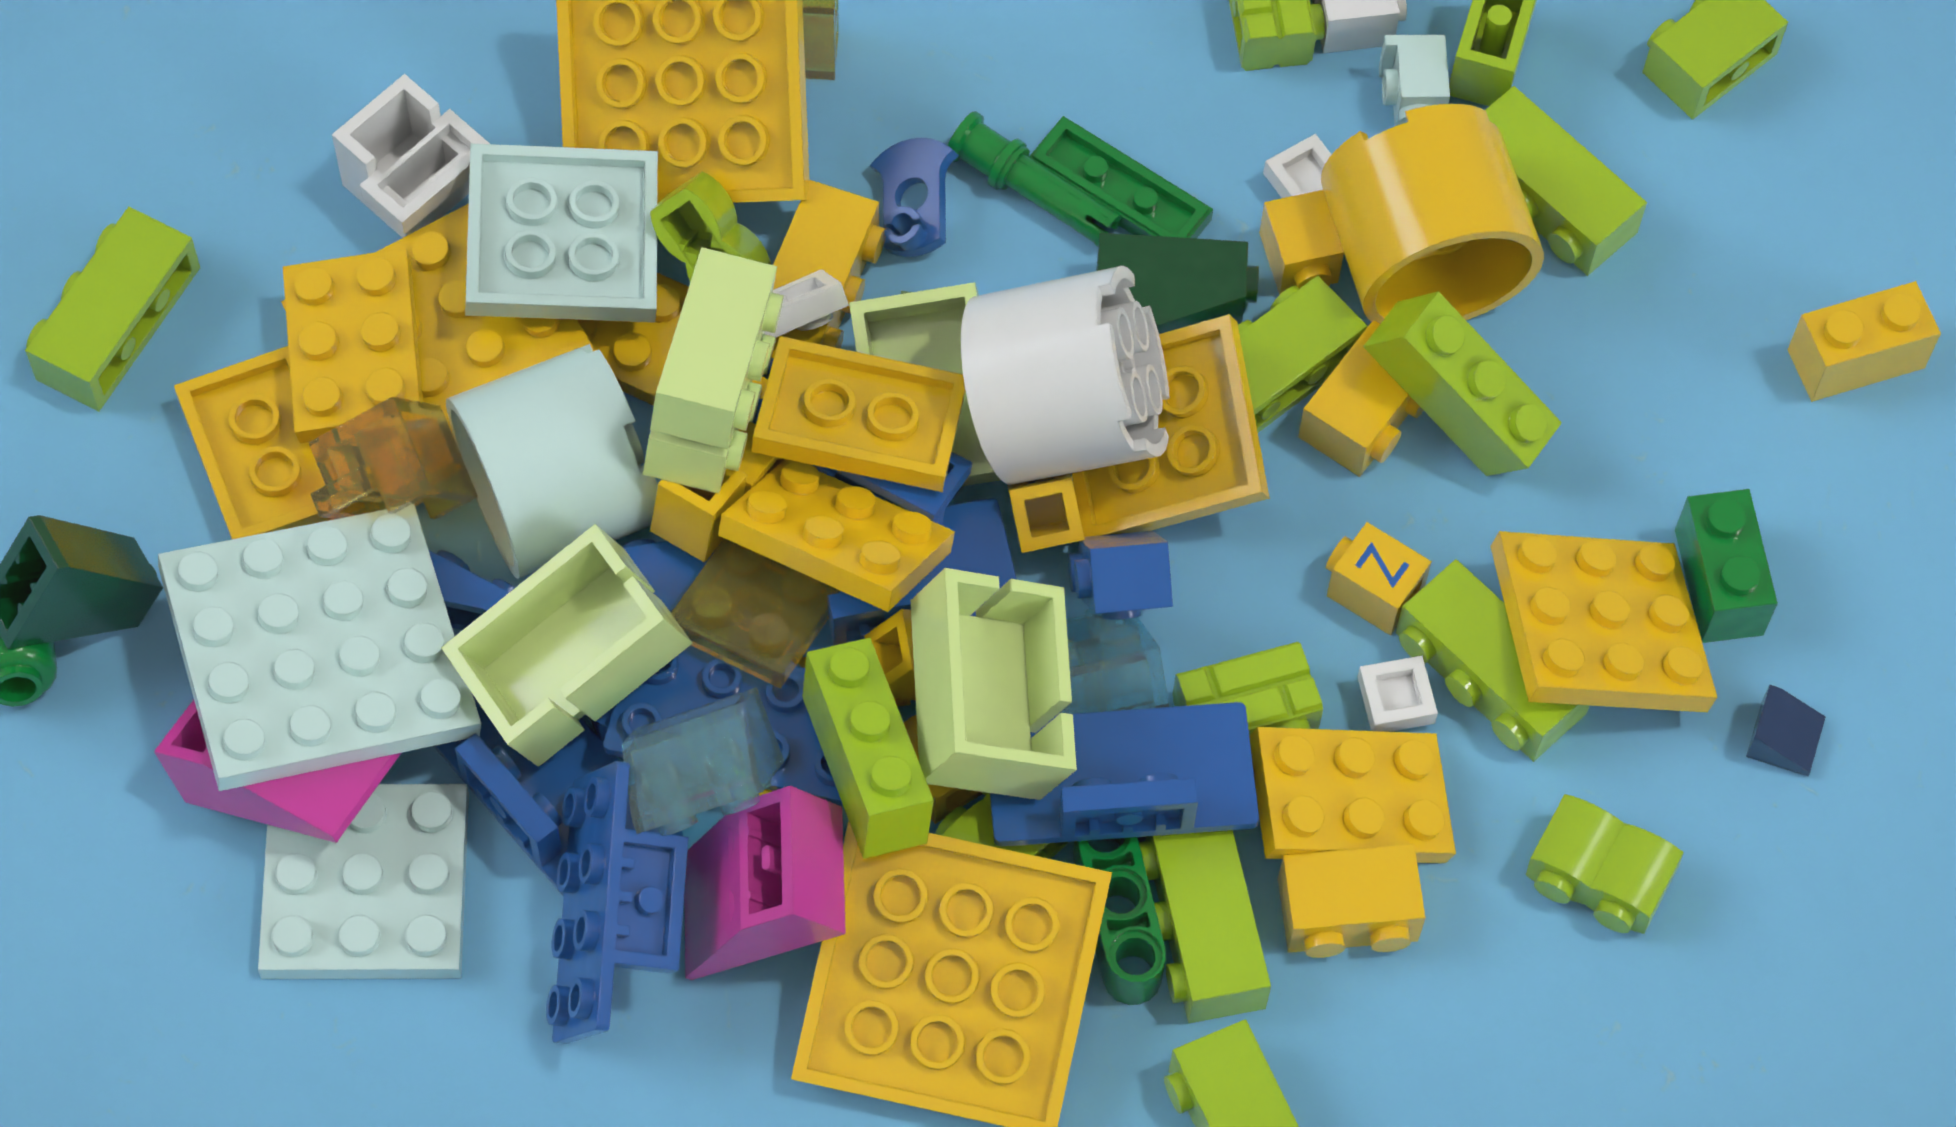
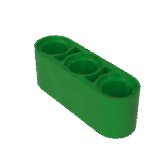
M1115 838L1114 840L1120 847L1110 853L1094 850L1088 844L1090 840L1074 841V864L1112 872L1107 898L1122 896L1128 898L1135 906L1132 911L1127 913H1115L1106 907L1104 908L1095 951L1106 990L1116 1001L1127 1005H1139L1147 1002L1158 993L1162 983L1166 950L1138 838ZM1128 956H1136L1144 959L1151 969L1141 975H1131L1124 972L1119 967L1118 962Z

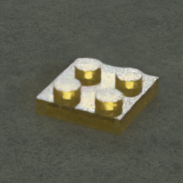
M724 538L671 614L693 643L691 646L781 689L829 619L828 595L837 594L840 590Z

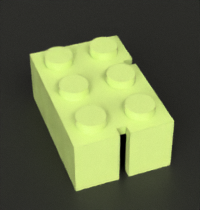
M701 247L656 390L643 475L719 494L726 469L739 471L748 433L738 431V429L746 431L748 423L754 420L762 385L752 381H761L762 375L768 372L776 337L766 335L765 331L775 333L784 295L773 293L777 266Z
M975 282L849 302L856 352L963 374L961 325L967 302L970 298L979 295ZM965 393L952 452L972 462L971 474L962 486L1000 481L1001 479L990 466L979 442Z
M594 524L448 641L441 649L507 745L539 767L585 730L578 721L586 714L592 720L597 721L693 643L662 600L654 594L655 590L626 550L599 526Z
M944 568L910 600L919 764L926 782L931 785L1041 800L1077 770L1073 714L1060 713L1072 703L1064 587L1010 579L1000 588L998 576ZM1030 732L1036 733V734L1031 738Z

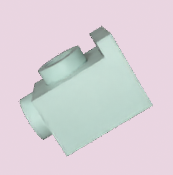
M1385 35L1379 62V77H1382L1383 105H1393L1395 126L1407 122L1405 115L1407 110L1430 105L1449 104L1450 89L1445 35Z

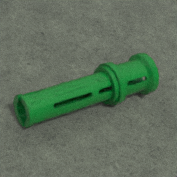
M973 111L965 117L948 143V146L959 155L953 162L961 159L988 177L987 183L996 190L1012 188L1029 201H1032L1094 242L1097 247L1099 244V233L1109 232L1095 224L1093 219L1117 230L1121 222L1122 215L1120 213L1112 211L1051 172L1048 168L1029 157L1030 151L1026 148L1027 145L1018 138L1010 141L984 124L983 115L977 111Z

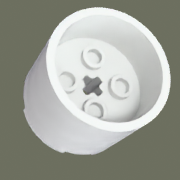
M1118 266L978 295L970 298L967 302L961 325V359L968 405L983 452L995 474L1004 483L1013 485L1161 456L1166 450L1169 439L1165 427L1158 428V415L1162 412V400L1170 399L1164 354L1151 307H1141L1140 303L1134 300L1129 287L1135 286L1134 274L1127 267Z

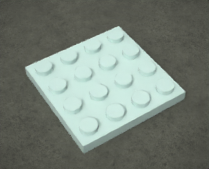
M415 504L158 554V568L219 791L470 738L475 733L480 736L481 721L472 692L441 649L442 646L455 636Z

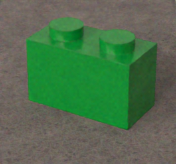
M1750 489L1687 496L1675 527V534L1702 643L1763 636L1778 602Z

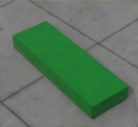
M1062 116L1029 156L1112 211L1120 213L1122 219L1119 226L1133 235L1198 238L1212 220L1213 208L1065 116Z

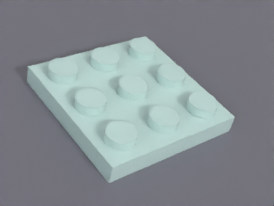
M470 143L465 316L655 322L657 310V235L652 225L650 211L657 205L658 151Z
M379 784L337 843L267 825L258 971L261 979L461 978L469 805L467 784Z

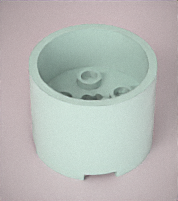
M589 344L446 399L450 426L470 485L490 533L506 565L515 578L518 579L536 572L594 524L599 526L613 540H618L651 527L658 487L656 478L643 475L644 465L641 466L640 464L644 463L645 459L640 441L632 425L635 422L634 416L610 365L599 349L593 351Z

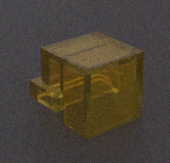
M392 396L308 442L325 483V486L310 493L319 517L339 519L387 509L388 513H396L411 504H415L416 507L424 502L430 519H438L478 497L441 405Z

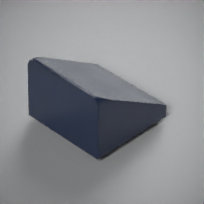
M1769 685L1761 702L1746 757L1809 776L1826 716L1782 688Z

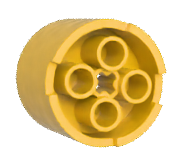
M1438 104L1405 111L1406 123L1387 129L1371 138H1368L1366 133L1359 131L1340 145L1323 167L1321 184L1364 314L1371 322L1375 320L1381 324L1398 301L1437 291L1445 297L1465 320H1469L1502 305L1527 287L1542 267L1544 261L1543 248L1502 133L1495 124L1489 121L1486 110L1465 104Z

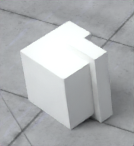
M403 74L332 134L342 185L402 238L440 219L469 194L470 143L490 144L451 109L441 116L439 103L406 74Z

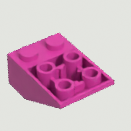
M194 699L154 751L185 803L334 843L338 842L401 754L388 755L219 791Z
M787 786L739 802L688 849L684 893L686 979L695 980L846 934L843 817L841 806L793 786Z

